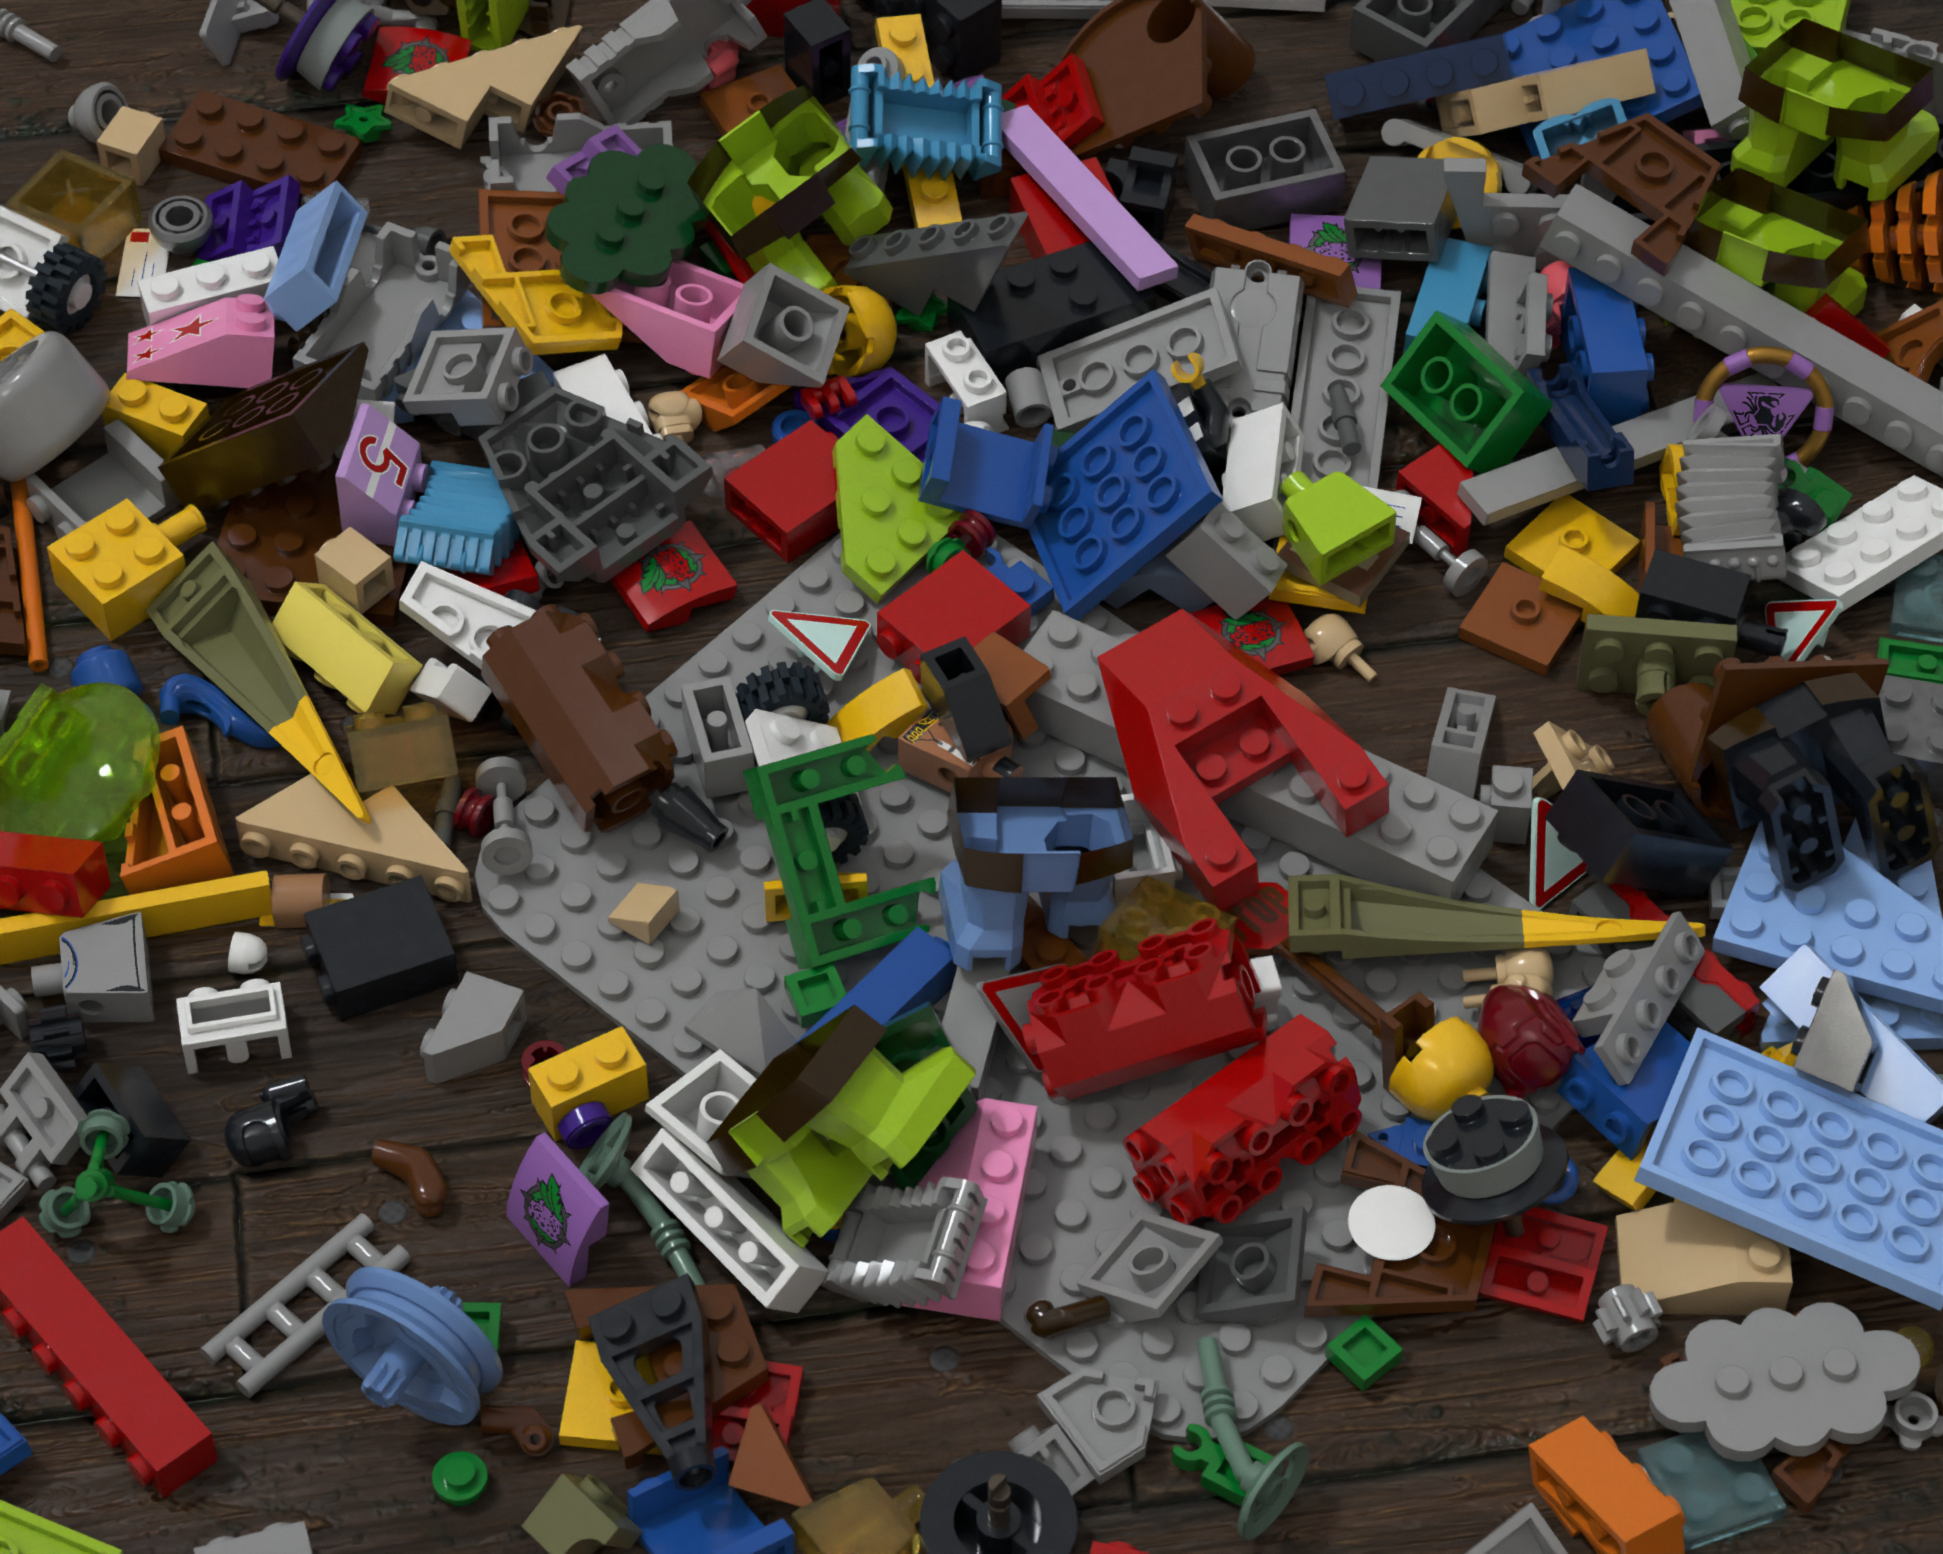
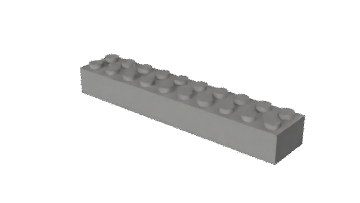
M1052 610L1023 650L1048 666L1052 673V677L1025 700L1039 727L1037 730L1126 770L1097 661L1098 656L1124 641ZM1366 750L1364 752L1389 784V813L1347 838L1291 762L1217 804L1224 816L1366 881L1457 900L1461 898L1493 847L1499 811Z

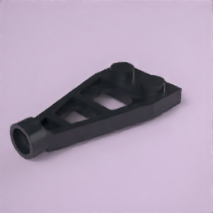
M687 1273L589 1316L588 1320L601 1362L669 1462L668 1466L675 1487L682 1491H694L711 1484L716 1479L718 1471L713 1457L709 1326L695 1283ZM679 1341L682 1346V1368L680 1373L653 1385L646 1383L636 1368V1360ZM689 1392L693 1412L692 1419L667 1430L656 1407Z

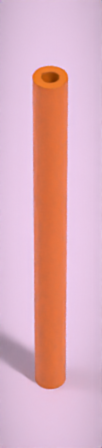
M24 478L17 482H10L29 668L34 672H42L48 669L49 660L33 515L26 503V499L29 498L26 479Z

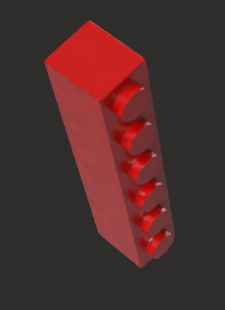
M22 1216L1 1230L0 1308L3 1311L0 1312V1316L4 1324L16 1339L19 1340L25 1336L34 1346L31 1348V1352L38 1365L47 1375L50 1376L56 1372L65 1382L62 1385L63 1391L71 1404L79 1412L88 1409L95 1417V1429L105 1444L111 1449L119 1445L128 1456L125 1459L126 1464L135 1479L144 1487L151 1483L161 1496L165 1498L217 1462L218 1456L210 1430L29 1222Z

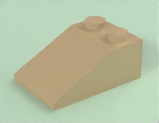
M1682 1201L1616 1215L1615 1230L1620 1285L1632 1284L1635 1289L1640 1288L1643 1294L1652 1291L1664 1312L1663 1314L1750 1315L1753 1311L1761 1308H1778L1785 1311L1793 1284L1789 1246Z

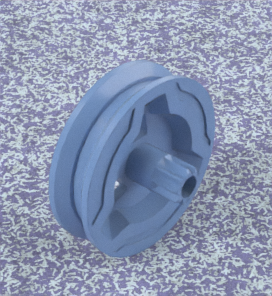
M363 1267L352 1273L346 1283L347 1298L332 1301L323 1313L322 1323L326 1336L335 1351L364 1380L361 1390L366 1394V1398L383 1408H388L397 1403L425 1419L441 1424L464 1425L472 1421L480 1409L479 1394L491 1392L497 1387L503 1376V1367L491 1341L476 1323L463 1312L462 1300L456 1296L455 1292L449 1291L444 1286H433L431 1289L409 1276L390 1269Z

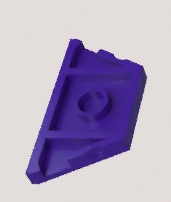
M889 367L873 371L864 377L852 376L846 378L856 393L858 399L857 406L847 408L840 397H837L840 402L841 411L830 415L824 405L820 403L824 417L817 420L818 425L824 430L832 432L838 439L868 414L924 464L930 420L939 403L894 368ZM799 389L793 393L794 406L799 410L806 411L801 404L802 389Z

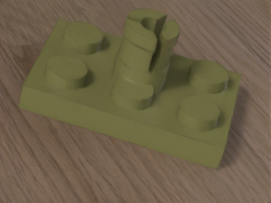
M1587 614L1576 674V689L1593 690L1598 693L1620 692L1636 694V709L1646 716L1653 704L1665 692L1678 685L1694 682L1706 684L1714 690L1716 683L1713 677L1714 668L1720 661L1734 657L1737 644V625Z

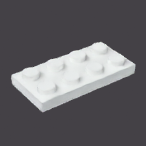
M1915 475L1901 481L1897 486L1874 500L1867 502L1861 508L1838 522L1831 524L1822 532L1787 552L1786 579L1778 580L1814 599H1838L1843 603L1842 611L1846 610L1943 549V489Z

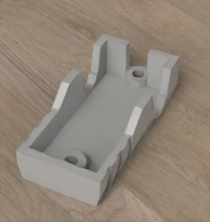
M650 0L621 22L618 30L608 32L601 38L602 42L597 46L593 44L583 52L585 55L579 60L575 58L566 65V68L606 126L617 123L629 125L646 117L645 114L655 110L664 103L663 100L667 97L698 92L712 81L714 76L705 58L708 57V47L715 41L723 40L727 42L730 39L751 50L766 39L767 35L757 18L746 7L752 0Z
M581 113L557 114L552 137H547L546 142L541 145H531L525 138H520L511 116L488 117L491 156L480 157V163L488 168L483 174L484 189L559 192L546 179L552 167L580 152L589 138L615 124L603 126L602 123ZM658 121V123L636 122L626 125V123L616 124L641 150L655 144H669L673 146L671 121Z
M387 221L376 235L375 264L373 265L369 281L365 284L360 270L351 267L347 272L338 301L331 306L328 317L320 322L315 334L312 333L305 342L304 348L302 350L299 349L292 358L294 369L364 342L369 351L358 399L382 401L383 397L387 398L394 387L393 378L406 372V367L411 366L424 349L431 331H437L467 292L470 279L451 256L449 251L450 245L439 241L435 246L436 256H424L418 248L417 232Z
M1263 260L1249 262L1244 270H1241V265L1233 264L1231 268L1216 267L1211 274L1209 289L1217 287L1222 296L1244 369L1212 382L1230 411L1228 441L1230 440L1232 420L1239 418L1233 416L1234 412L1240 411L1247 415L1280 403H1284L1287 409L1289 407L1305 282L1300 276L1287 275V270H1278L1277 274L1272 273L1271 266ZM1259 275L1264 278V281L1256 283L1251 278Z

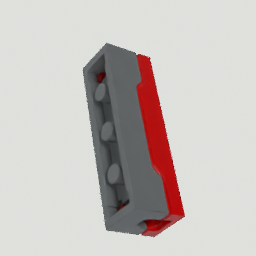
M1599 882L1571 900L1569 915L1649 921H1668L1671 916L1665 914L1649 900L1645 891H1639L1630 886L1615 883L1611 886H1606ZM1656 940L1589 945L1604 959H1607L1619 950L1628 949L1633 951L1652 947ZM1704 947L1705 953L1666 1021L1690 1043L1697 1027L1737 1043L1739 1038L1742 1039L1754 1030L1761 1001L1746 982L1737 980L1720 964L1716 955Z

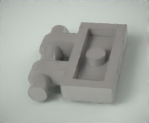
M27 1052L0 1088V1094L9 1105L6 1108L4 1104H0V1146L9 1148L16 1158L15 1167L18 1172L28 1178L29 1181H32L40 1192H45L51 1189L57 1180L49 1169L50 1165H66L81 1146L80 1137L77 1134L78 1123L82 1118H87L88 1116L44 1055ZM27 1131L32 1137L31 1141L26 1137Z

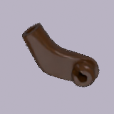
M383 1139L377 1140L372 1150V1164L400 1177L407 1183L412 1199L415 1202V1210L419 1215L426 1218L440 1215L445 1207L444 1201L448 1197V1188L433 1156L426 1149L415 1145Z

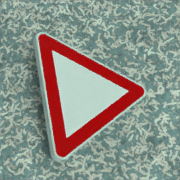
M1838 599L1770 601L1765 607L1766 625L1788 629V635L1781 656L1787 662L1805 661L1815 646L1823 648L1829 631L1828 628L1842 611L1843 603Z
M771 610L768 615V621L798 647L797 655L799 657H809L815 663L813 667L815 672L823 670L830 678L836 681L843 679L871 627V624L863 619Z
M1540 797L1533 799L1531 809L1529 902L1538 909H1542L1587 873L1585 869L1587 864L1579 855L1570 851L1558 841L1557 835L1559 833L1545 819L1553 804Z

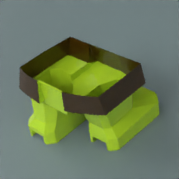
M1803 18L1768 45L1745 67L1738 100L1750 108L1749 133L1732 151L1731 172L1736 168L1742 171L1746 170L1763 177L1765 180L1786 187L1834 141L1835 136L1837 151L1833 179L1837 188L1843 189L1846 186V181L1850 180L1869 188L1867 200H1886L1937 151L1940 130L1936 117L1922 110L1934 98L1933 68Z
M805 85L772 100L721 137L705 155L687 181L699 208L741 261L746 258L755 273H758L771 263L820 291L838 285L803 240L799 231L820 216L843 245H851L859 237L873 235L888 224L893 211L884 193L858 165L863 159ZM755 196H762L775 202V204L756 217L752 201Z
M1737 168L1714 183L1683 243L1684 245L1761 289L1762 286L1768 283V293L1803 313L1825 293L1854 316L1863 309L1867 284L1863 274L1850 266L1867 251V219ZM1659 316L1663 325L1668 326L1671 323Z
M854 1004L773 1058L709 1138L707 1144L727 1176L746 1171L781 1207L783 1232L802 1249L808 1243L809 1237L813 1232L821 1238L837 1223L873 1174L882 1181L889 1173L888 1170L893 1163L902 1169L918 1153L975 1077L976 1069L952 1046L944 1047L901 1073L875 1048V1045L888 1029Z

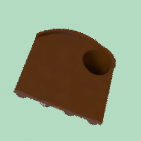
M1114 0L1094 15L1081 28L1062 54V61L1071 53L1084 60L1105 122L1096 131L1069 149L1082 161L1094 158L1098 152L1111 147L1119 150L1125 149L1132 144L1135 137L1147 132L1163 133L1179 118L1181 119L1188 115L1194 118L1202 117L1211 108L1212 100L1227 98L1238 91L1248 80L1255 63L1253 46L1205 0Z
M1872 653L1860 654L1854 660H1832L1830 656L1825 654L1814 656L1809 661L1788 662L1782 656H1773L1760 663H1741L1737 658H1726L1720 661L1714 668L1713 677L1716 680L1714 690L1706 684L1692 682L1678 685L1665 692L1651 707L1647 715L1646 730L1696 808L1708 817L1721 818L1735 823L1728 812L1715 776L1707 737L1741 713L1804 681L1839 674L1857 673L1879 696L1889 663L1885 658H1877Z

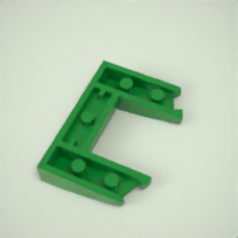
M873 734L743 771L756 820L764 819L788 902L792 918L785 920L799 970L814 968L902 941L917 926L926 933L929 932V925L916 924L915 920L919 894H935L936 881L934 877L845 902L818 803L906 778L904 770L898 763L893 764L885 771L866 750V747L877 739Z

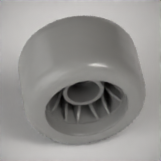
M47 331L32 338L0 362V479L4 481H20L50 463L72 445L98 419L109 403L110 390L104 379L76 347L59 332Z

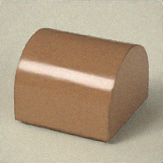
M327 873L274 875L271 889V904L276 929L306 928L304 913L329 905L331 884Z

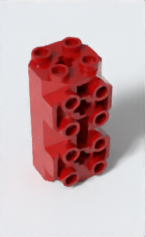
M1206 918L1195 922L1187 930L1169 936L1166 934H1155L1147 937L1138 944L1137 949L1140 955L1132 961L1121 960L1117 950L1108 949L1095 954L1087 962L1071 967L1057 965L1042 973L1039 977L1042 986L1032 993V998L1027 1001L1031 1022L1023 1024L1022 1032L1028 1051L1032 1055L1038 1054L1044 1067L1042 1078L1049 1097L1055 1099L1063 1096L1067 1100L1075 1099L1265 1040L1268 1024L1265 1006L1256 1009L1254 1007L1256 1003L1255 994L1260 993L1261 988L1244 943L1240 939L1234 940V933L1231 930L1219 928L1216 919Z
M1300 1013L1267 1036L1265 1040L1254 1045L1124 1138V1148L1131 1157L1133 1168L1137 1172V1175L1133 1177V1183L1141 1197L1148 1203L1157 1201L1161 1207L1170 1212L1175 1221L1189 1225L1201 1216L1211 1217L1220 1223L1229 1224L1262 1200L1265 1195L1271 1194L1278 1188L1283 1176L1281 1168L1278 1167L1282 1157L1293 1159L1302 1165L1308 1166L1343 1141L1344 1137L1352 1135L1358 1129L1362 1120L1361 1111L1358 1109L1361 1102L1360 1090L1355 1068L1345 1056L1340 1061H1337L1329 1050L1337 1044L1329 1031Z

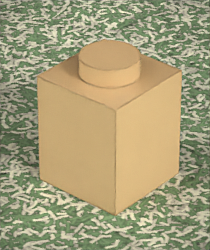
M122 106L96 141L102 174L143 186L161 161L159 148L166 139L163 118L148 112H141Z
M348 527L336 538L326 541L320 550L314 554L319 584L328 586L361 615L395 588L391 556L352 527Z

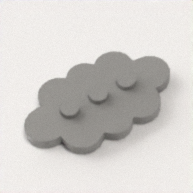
M1818 1302L1806 1306L1796 1316L1778 1308H1761L1748 1315L1741 1325L1728 1320H1709L1698 1324L1690 1331L1685 1342L1684 1361L1664 1366L1654 1375L1649 1390V1408L1655 1419L1668 1429L1679 1433L1704 1431L1711 1447L1721 1456L1734 1461L1751 1462L1764 1457L1773 1447L1792 1456H1808L1819 1451L1829 1438L1844 1444H1860L1875 1437L1881 1431L1887 1412L1886 1401L1904 1397L1915 1387L1921 1368L1920 1354L1914 1344L1901 1334L1889 1330L1864 1332L1857 1316L1846 1307L1835 1303Z

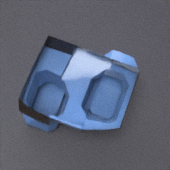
M954 777L947 816L957 860L951 861L940 872L938 891L954 964L967 971H972L973 958L1004 957V970H1011L1021 963L1024 918L1029 892H1038L1047 931L1060 938H1068L1069 925L1078 927L1099 925V938H1105L1114 931L1117 910L1110 884L1114 874L1133 867L1134 842L1116 777Z

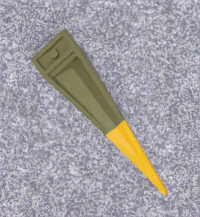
M212 541L145 611L166 640L260 724L358 819L364 823L371 824L370 815L249 579L243 576L225 549Z
M1342 874L1288 876L1290 953L1306 952L1309 954H1321L1327 951H1342V959L1649 941L1657 940L1667 921L1575 916L1480 904L1396 888ZM1688 922L1698 937H1705V924Z

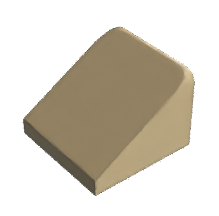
M637 883L608 916V922L650 945L679 912V892L669 886Z

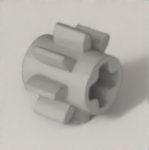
M1623 1284L1610 1289L1601 1296L1598 1301L1599 1309L1595 1311L1599 1319L1594 1321L1593 1325L1604 1345L1614 1342L1616 1348H1621L1624 1352H1634L1648 1346L1657 1338L1659 1333L1657 1327L1661 1325L1658 1317L1664 1312L1652 1291L1643 1294L1640 1288L1635 1289L1632 1284Z

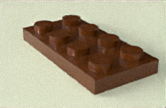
M200 89L159 148L160 160L163 163L230 184L243 180L253 191L290 174L301 185L298 203L301 206L305 205L336 180L342 185L364 152L362 140L358 137Z

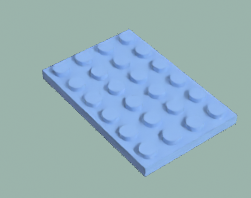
M1697 1027L1634 1181L1941 1311L1943 1307V1130Z

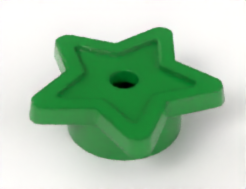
M346 104L345 116L334 122L335 129L346 130V134L358 137L362 140V143L378 140L382 135V130H391L393 125L390 120L383 117L384 106L381 104L366 108Z
M934 292L920 316L901 307L895 318L896 323L905 324L908 328L915 331H933L934 327L939 323L940 316L947 313V301L937 298Z

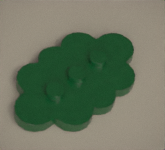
M669 144L647 146L637 157L622 151L608 150L598 153L591 158L586 176L576 177L568 182L563 203L556 205L550 210L545 225L546 239L554 248L563 253L559 270L562 279L567 285L585 294L610 292L620 281L637 287L655 286L667 278L672 261L683 259L690 254L695 232L702 230L709 220L699 208L687 184V181L696 169L695 161L690 154L681 148Z

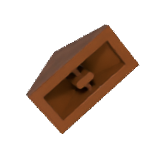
M761 1403L752 1407L747 1418L728 1486L807 1510L817 1506L818 1503L767 1407Z

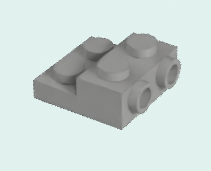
M516 327L431 331L402 403L410 415L452 413L459 426L502 425L507 411H514L518 406L519 393L517 385L521 375H529L532 371V353L526 347Z

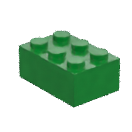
M1437 310L1380 385L1466 468L1481 474L1508 465L1554 405L1467 323Z

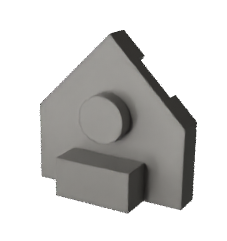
M1081 1367L1037 1394V1404L1053 1425L1058 1424L1094 1475L1096 1481L1101 1485L1146 1456L1159 1390V1379L1139 1375L1136 1376V1379L1104 1374V1370Z

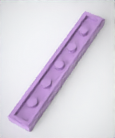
M1029 105L1002 113V143L1004 147L1137 291L1177 278L1178 264Z

